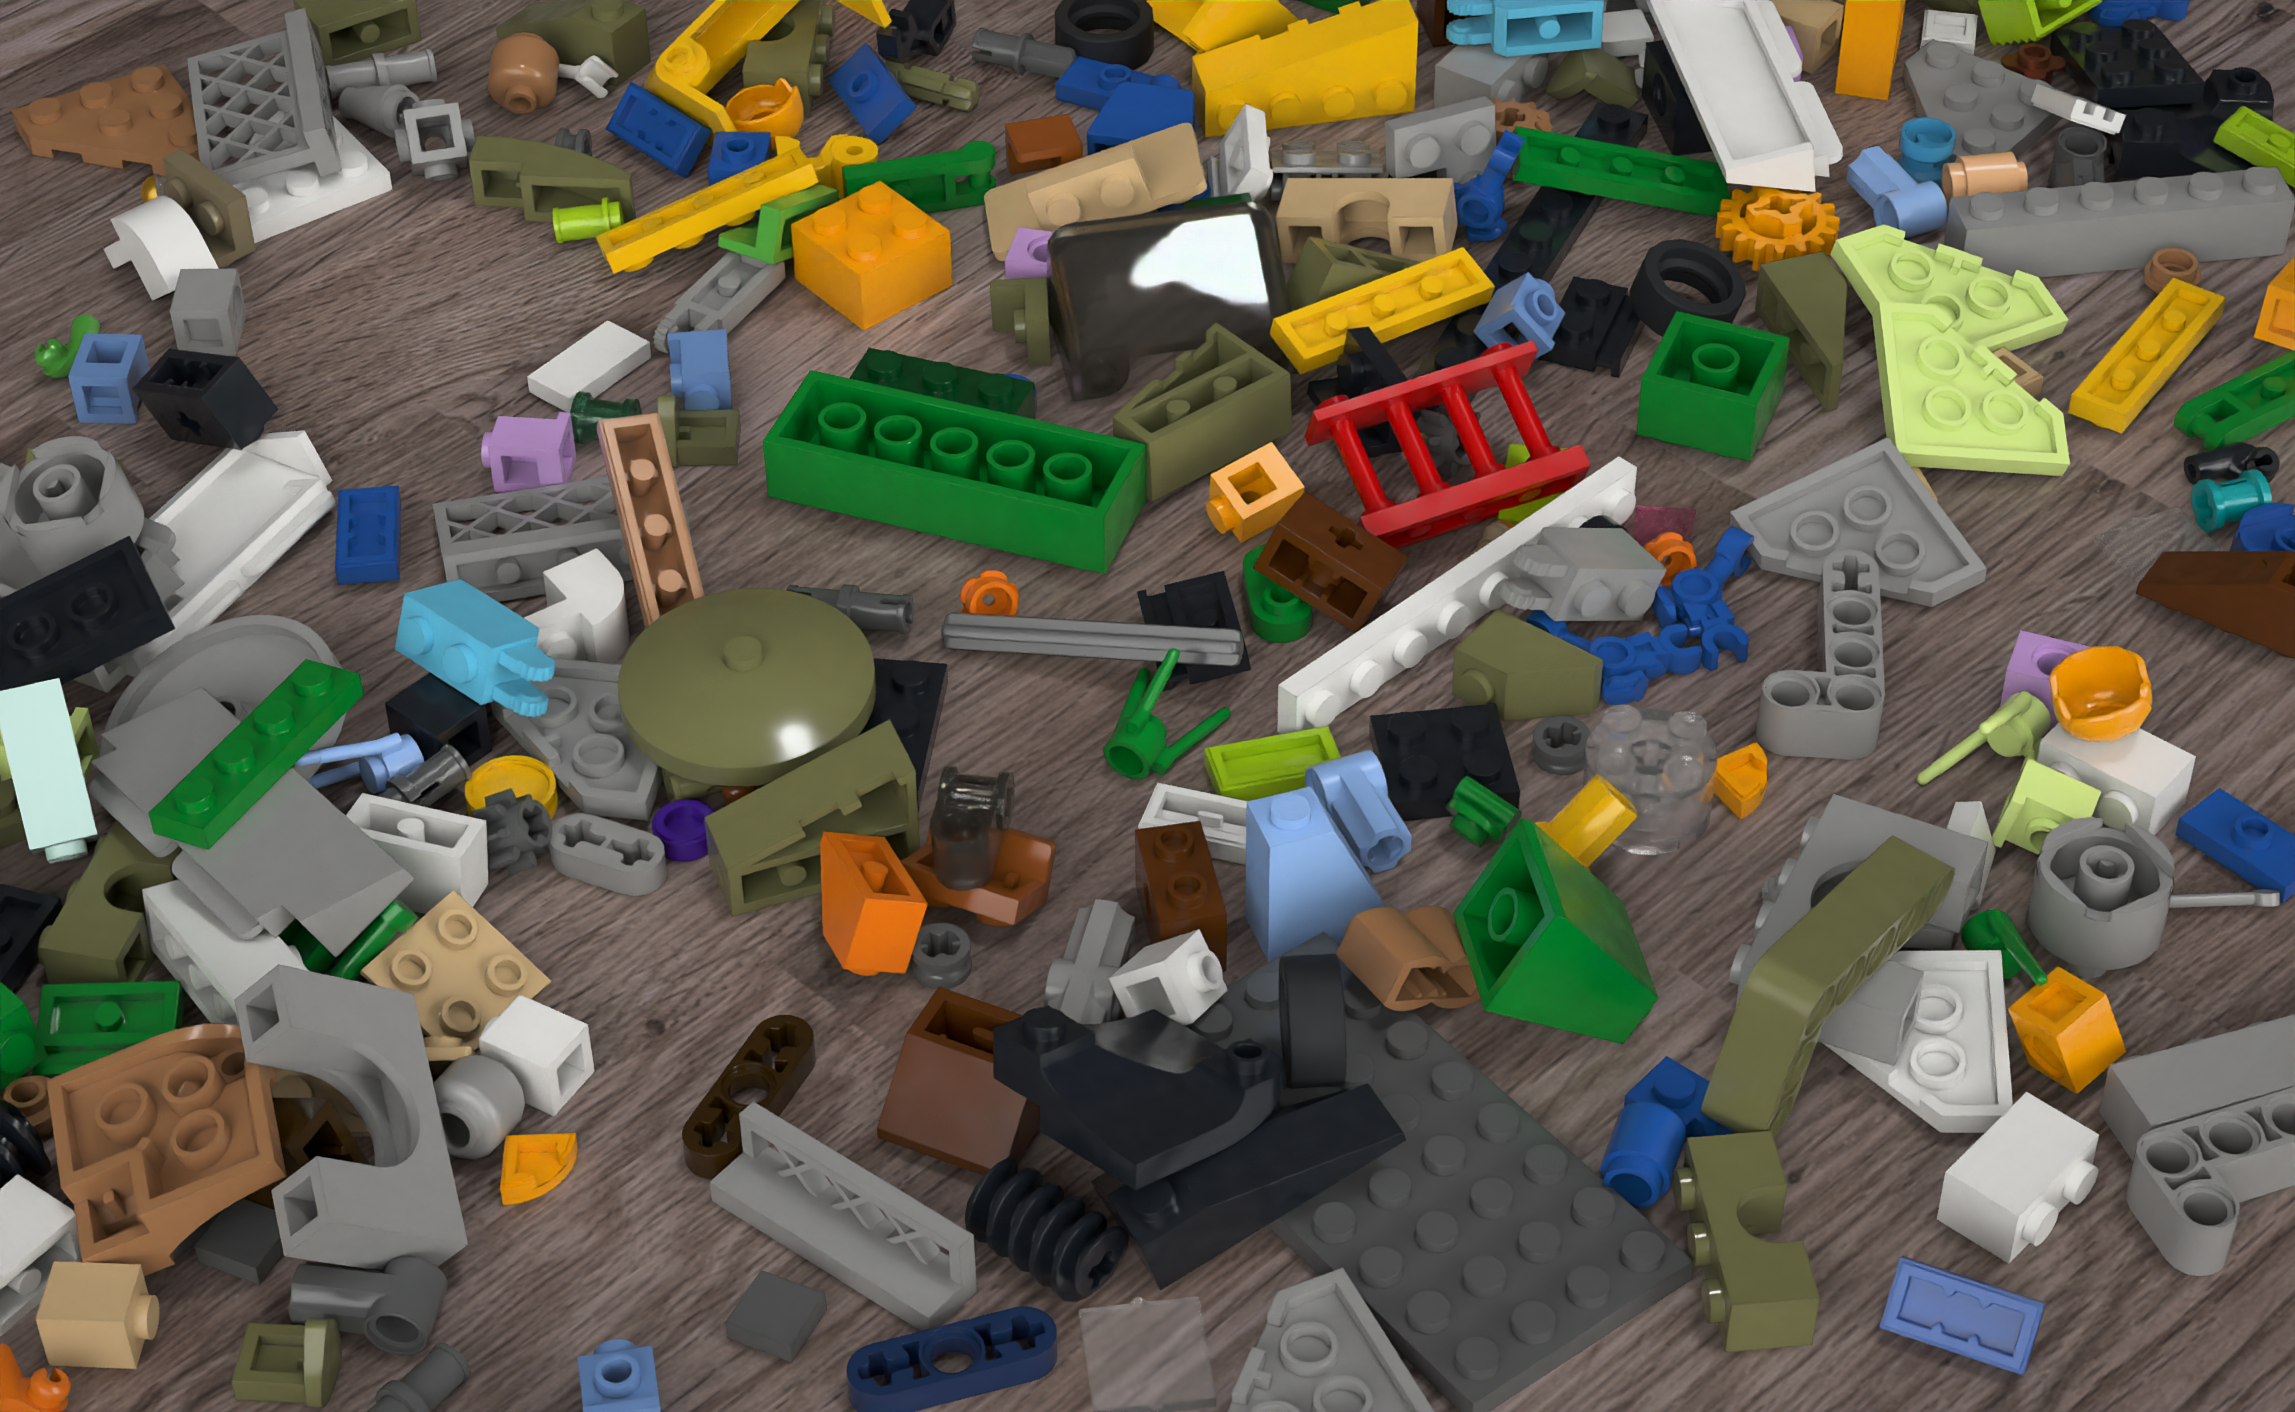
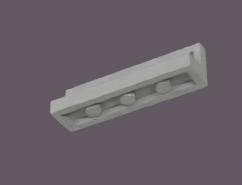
M754 1101L739 1114L743 1153L710 1181L713 1202L920 1331L942 1326L977 1292L974 1235ZM767 1140L773 1143L779 1152L769 1147ZM825 1176L829 1178L833 1185L830 1184ZM880 1209L883 1210V1212L886 1214V1216H887L889 1219L885 1218V1216H884L883 1213L880 1211ZM935 1243L947 1249L949 1256L941 1252Z

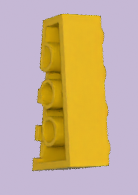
M1379 0L1362 7L1360 2L1357 1L1339 7L1338 15L1311 24L1308 23L1306 18L1288 24V29L1281 34L1266 39L1255 35L1192 56V92L1195 94V111L1205 138L1225 135L1245 104L1265 112L1266 130L1415 112L1418 19L1410 1Z

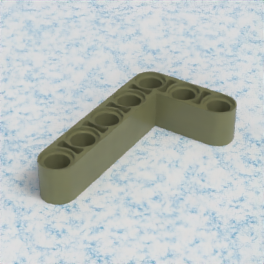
M1892 835L1776 941L1758 960L1745 983L1706 1090L1701 1113L1735 1133L1772 1131L1775 1139L1792 1110L1825 1021L1933 917L1951 887L1955 876V868Z

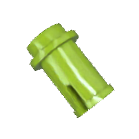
M603 197L600 204L560 209L556 207L553 208L552 212L554 232L558 244L567 241L595 238L624 224L621 202H610L608 197Z

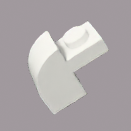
M158 196L110 219L120 240L103 250L113 269L132 261L152 301L175 290L180 269H219L192 219L178 203L167 196Z
M594 549L544 571L543 576L548 607L524 617V619L539 627L536 647L545 652L546 656H551V658L579 661L587 659L589 662L610 664L617 661L624 653L630 637L624 582L619 571L598 549Z

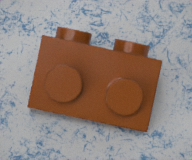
M939 807L931 814L926 845L902 859L901 863L925 898L928 906L939 908L955 906L976 913V918L987 925L1009 927L1016 925L1046 904L1056 844L1042 837L946 807Z

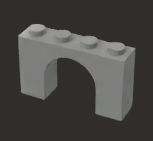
M1833 794L1821 818L1811 816L1807 821L1800 841L1799 854L1801 855L1798 860L1791 857L1786 860L1778 880L1776 891L1778 897L1776 901L1765 900L1762 904L1754 927L1753 938L1755 940L1752 946L1742 943L1735 955L1730 972V983L1739 985L1736 1007L1745 983L1761 956L1892 835L1955 868V876L1944 901L1927 923L1959 933L1980 892L1988 842ZM1888 960L1825 1021L1818 1041L1894 1066L1917 1020L1924 972Z
M279 964L234 999L246 1062L309 1074L335 1087L359 1112L370 1133L375 1153V1166L316 1156L271 1190L284 1256L384 1270L387 1263L392 1259L412 1256L424 1259L438 1267L466 1247L468 1240L414 994Z

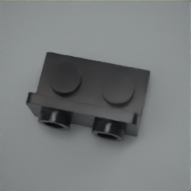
M1369 326L1347 329L1344 351L1337 360L1338 378L1310 381L1307 395L1317 407L1325 400L1335 396L1347 395L1349 399L1408 381V379ZM1389 421L1357 431L1369 458L1382 454L1402 452Z

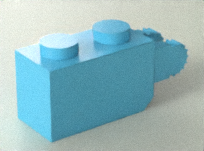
M1447 0V10H1449V13L1459 16H1483L1459 18L1449 22V25L1446 27V39H1449V42L1465 46L1466 44L1490 43L1494 53L1505 57L1601 48L1604 0Z
M462 579L404 593L395 643L396 651L480 705L496 701L519 715L532 716L534 718L535 716L541 717V714L545 715L547 711L548 695L529 683L530 680L542 682L552 679L556 666L555 660L551 659V656H546L545 652L536 647L539 627Z

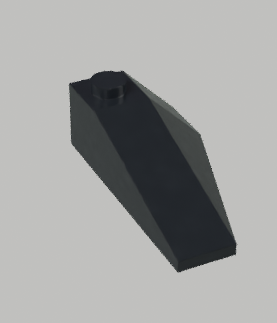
M1367 1083L1274 1109L1255 1130L1232 1146L1138 1190L1132 1189L1106 1172L1093 1179L1091 1183L1118 1226L1124 1228L1129 1234V1243L1159 1289L1162 1290L1406 1141V1137Z

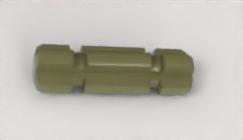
M887 60L885 62L911 98L945 106L946 102H950V108L963 112H971L979 101V85L975 81L957 77L956 82H954L953 75L912 65L910 70L908 69V63L901 64Z

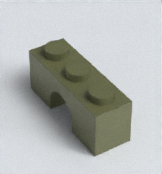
M800 0L760 41H749L742 70L744 88L759 84L774 86L777 79L785 78L791 87L798 86L804 107V117L810 118L814 96L823 95V66L829 65V37H834L835 6L826 5V0Z
M115 820L109 832L103 833L98 839L94 857L82 877L72 882L68 890L66 903L53 925H48L40 936L38 960L40 964L44 965L49 984L143 981L154 961L143 913H139L145 911L142 889L178 880L172 873V864L175 858L183 851L179 846L165 857H156L119 821Z
M1772 1131L1687 1138L1684 1167L1674 1168L1673 1194L1676 1208L1678 1211H1688L1691 1223L1687 1226L1689 1257L1694 1260L1693 1267L1703 1266L1706 1277L1702 1281L1701 1288L1704 1316L1708 1324L1718 1323L1725 1352L1812 1345L1820 1297L1804 1241L1776 1243L1767 1242L1752 1236L1781 1231L1787 1182Z

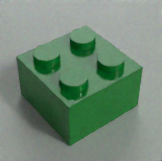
M1676 311L1641 378L1636 434L1658 439L1668 444H1679L1715 453L1725 458H1736L1751 462L1783 395L1790 337Z

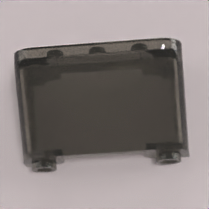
M1238 202L1074 222L1060 227L1049 238L1046 248L1049 322L1073 402L1107 397L1122 389L1128 380L1130 357L1198 349L1206 342V331L1216 322L1290 374L1299 373L1269 334L1273 319L1292 312L1275 228L1270 214L1264 206L1255 202Z

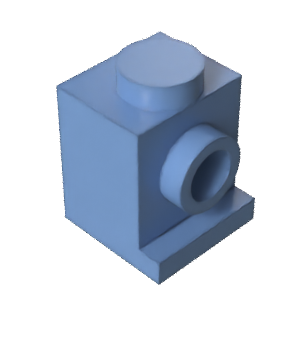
M1527 272L1496 290L1473 332L1488 348L1504 342H1510L1513 346L1533 340L1538 350L1534 358L1536 359L1552 350L1555 344L1552 337L1565 312L1556 303L1555 292L1551 285L1544 280L1533 278ZM1511 322L1521 332L1516 342L1503 329L1504 326Z
M726 329L668 333L672 395H676L677 398H684L685 410H733Z
M84 334L68 375L78 422L137 423L139 418L137 406L140 399L132 388L150 370L143 335Z
M613 1339L600 1344L592 1355L577 1357L583 1412H661L652 1345L637 1348L634 1343L628 1340Z

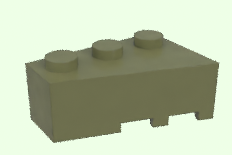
M1217 322L1206 331V342L1194 353L1185 350L1175 359L1176 369L1163 381L1154 378L1112 416L1114 437L1146 444V497L1152 502L1292 431L1290 373Z
M890 719L704 817L709 865L732 917L821 893L820 841L823 831L885 837L900 861L920 849L916 770Z

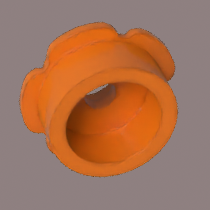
M1661 533L1643 547L1660 563L1668 556L1667 560L1662 563L1667 569L1660 582L1663 586L1669 587L1675 576L1681 571L1693 569L1694 567L1697 568V560L1691 543L1683 541V537L1679 533Z
M985 570L981 572L980 577L969 578L962 586L959 595L961 602H963L961 613L1015 616L1019 602L1018 589L1013 582L1007 581V576L1003 572ZM992 594L994 597L993 601L990 604H985L983 602L984 597Z

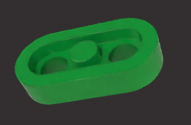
M1265 543L1251 549L1243 559L1242 584L1251 628L1259 637L1275 643L1293 642L1309 633L1312 627L1313 606L1253 569L1266 545Z

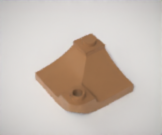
M207 1023L172 1030L46 1080L61 1189L74 1204L83 1263L141 1264L144 1276L174 1265L173 1251L199 1226L236 1201L287 1177L271 1094V1088L278 1085L276 1069L246 1062L239 1025Z

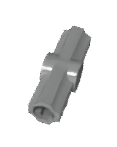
M1095 899L1092 905L1086 908H1079L1064 957H1055L1050 966L1045 988L1044 1007L1049 1005L1052 1008L1058 1009L1080 1024H1100L1118 1021L1121 1004L1108 978L1126 964L1135 936V917L1121 909L1118 902Z

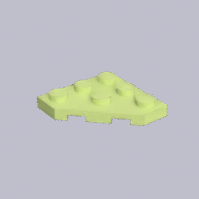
M1885 224L1837 239L1830 253L1871 314L1879 301L1937 305L1954 320L1951 328L1975 348L1982 344L1991 352H1995L2003 347L2013 351L2062 334L2069 320L2039 277L2016 270L2012 277L1981 266L1983 258L1940 243L1936 250L1910 242L1904 239L1905 231Z
M1878 302L1872 317L1886 438L1889 437L1910 467L2063 476L2070 465L2064 416L2057 407L2046 398L2038 402L2014 381L2017 373L1984 345L1980 344L1975 348L1951 328L1954 320L1937 305Z

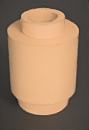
M2011 151L1958 156L1955 162L1943 165L1941 175L1942 192L1949 208L1951 197L1971 196L1981 192L2004 193L2025 191L2028 188L2026 166L2023 161L2017 162L2015 155Z

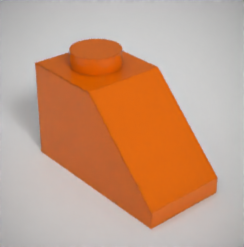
M823 831L820 841L823 936L843 969L862 976H875L879 972L906 974L928 903L885 837Z

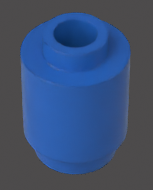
M1636 1102L1625 1106L1618 1115L1601 1163L1600 1170L1603 1177V1186L1613 1188L1636 1209L1647 1208L1655 1204L1658 1198L1665 1195L1669 1190L1673 1178V1170L1677 1167L1686 1140L1687 1132L1682 1120L1669 1108L1655 1102Z

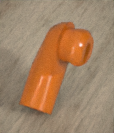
M0 1344V1412H63L68 1405L67 1397L71 1390L70 1379L62 1370L57 1368L53 1369L48 1379L45 1367L35 1371L31 1378L22 1375L12 1348L6 1344Z

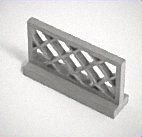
M305 8L284 13L287 30L187 58L200 163L231 185L315 162L320 177L342 171L322 50ZM279 53L269 63L260 61L265 56ZM227 68L217 78L203 75L209 72ZM246 73L255 75L246 85L236 83ZM273 81L283 83L273 93L264 91ZM221 96L231 98L221 108L212 106ZM250 103L260 105L250 115L240 113ZM278 111L288 113L278 123L268 121ZM225 126L235 128L226 138L216 136ZM254 133L264 135L254 146L244 144ZM283 141L298 145L273 152ZM230 156L239 158L235 164L219 168Z
M608 476L432 504L446 582L462 579L497 602L546 594L544 571L594 549H598L619 571L623 582L633 580L618 516L610 514L616 508ZM596 501L589 507L577 504L580 502ZM682 506V507H683V511H684V515H685V519H686V523H687V527H688V531H689V535H690V527H689V519H688L687 511H686L685 506ZM535 510L530 516L518 514V512ZM558 517L569 520V522L561 526L551 523ZM472 519L476 520L469 526L456 523ZM497 527L509 530L503 535L490 533Z

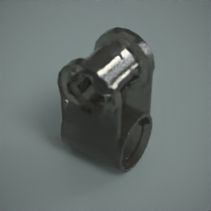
M946 765L943 768L939 781L936 805L930 819L934 873L938 882L946 888L956 891H970L983 886L992 877L1003 835L1009 828L1013 812L1015 784L1012 772L1001 771L997 777L961 774L956 766Z

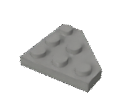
M1932 39L1904 63L1902 81L1907 92H1912L1914 95L1917 117L1940 119L1955 129V148L1952 155L1947 158L1950 163L1955 162L1958 156L2009 151L2013 152L2017 159L2063 119V117L2033 106V102H2030L2037 83L2054 90L2058 89L2051 87L2042 80L2031 79L2006 69L1998 62L1984 60L1959 50L1951 43Z
M1889 437L1730 512V527L1734 526L1754 536V541L1747 548V551L1762 570L1821 582L1824 559L1830 553L1844 549L1858 550L1870 555L1878 564L1880 596L1933 607L1985 582L1987 567Z
M551 658L556 663L552 679L542 682L530 680L529 682L539 688V691H544V694L548 695L547 711L545 715L541 714V717L535 716L534 718L532 716L519 715L496 701L491 702L494 717L532 758L542 761L553 771L556 784L583 813L596 816L649 820L662 782V767L652 762L635 746L624 726L618 696L620 664Z
M1340 1268L1277 1291L1268 1310L1267 1324L1256 1348H1251L1234 1386L1232 1402L1227 1412H1434L1344 1268Z

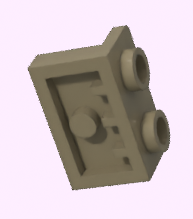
M183 149L163 157L167 181L164 183L165 194L178 203L192 219L218 268L227 267L235 260L255 251L246 195Z

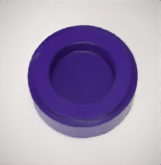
M678 800L666 804L655 813L652 819V833L664 844L665 858L686 862L708 855L704 817L714 813L710 806L696 800Z

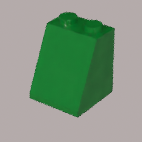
M1521 818L1453 912L1484 1011L1624 1044L1641 1020L1650 1013L1653 1005L1658 1000L1656 989L1624 903L1533 821Z

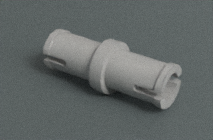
M431 48L424 49V51L384 57L383 52L371 53V59L324 66L330 99L340 97L342 91L350 86L357 88L394 84L408 86L429 81L437 82L436 66Z

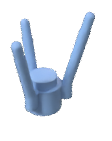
M396 732L373 741L306 752L295 765L323 764L361 757L358 762L315 774L308 782L315 789L362 776L369 791L376 794L387 789L386 781L394 775L401 774L406 776L425 761L414 739L408 734L400 736Z

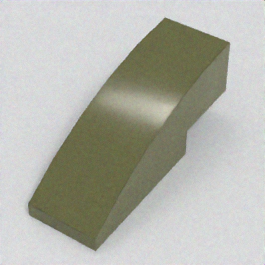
M477 135L469 158L475 206L524 208L525 221L553 222V208L559 207L560 209L600 204L603 197H608L610 202H621L624 224L636 219L631 173L601 159L547 143L508 137Z

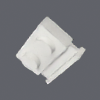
M1245 104L1219 143V159L1211 156L1208 160V181L1211 187V197L1249 193L1254 202L1255 199L1261 200L1268 192L1273 179V170L1269 165L1270 137L1267 136L1264 111Z

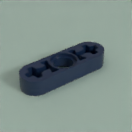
M1021 1306L866 1345L857 1350L847 1364L846 1372L850 1403L857 1412H915L1038 1380L1046 1376L1057 1362L1056 1325L1046 1312L1034 1307ZM1026 1339L1030 1347L1033 1348L1022 1350L1020 1344L1013 1341ZM985 1346H991V1355L995 1359L986 1361ZM948 1352L964 1353L973 1360L968 1368L956 1373L940 1371L932 1364L937 1357ZM919 1364V1379H914L913 1367H910L911 1365ZM884 1375L886 1381L891 1384L878 1387L877 1382L871 1377Z

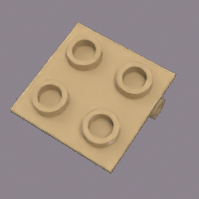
M455 890L411 926L406 934H402L360 971V974L372 985L413 993L421 1030L427 1037L449 1036L462 1039V1046L472 1047L474 1051L479 1048V1038L485 1026L492 1018L500 1016L519 995L533 1000L551 983V980Z

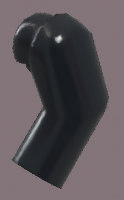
M2235 442L2186 457L2184 460L2185 475L2193 485L2197 484L2199 480L2208 478L2211 480L2218 478L2227 480L2237 479L2243 471L2251 469L2261 471L2269 483L2275 477L2280 466L2279 457L2271 448L2264 446L2255 447L2243 442Z

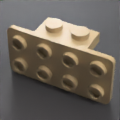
M1182 123L998 186L986 192L984 202L991 248L995 258L998 261H1005L1019 227L1085 236L1088 232L1117 222L1132 221L1143 213L1170 204L1187 202L1194 196L1203 193L1207 188L1196 134L1190 123Z

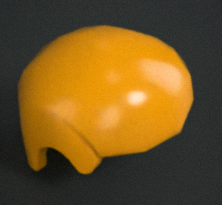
M785 78L777 79L774 86L759 84L741 89L727 101L725 107L737 132L770 133L772 150H775V135L788 136L795 139L804 122V107L798 86L791 87Z
M2094 646L2075 652L2056 665L2050 673L2051 697L2056 719L2063 730L2071 733L2074 738L2087 742L2117 741L2138 731L2152 710V686L2145 661L2137 653L2118 646Z

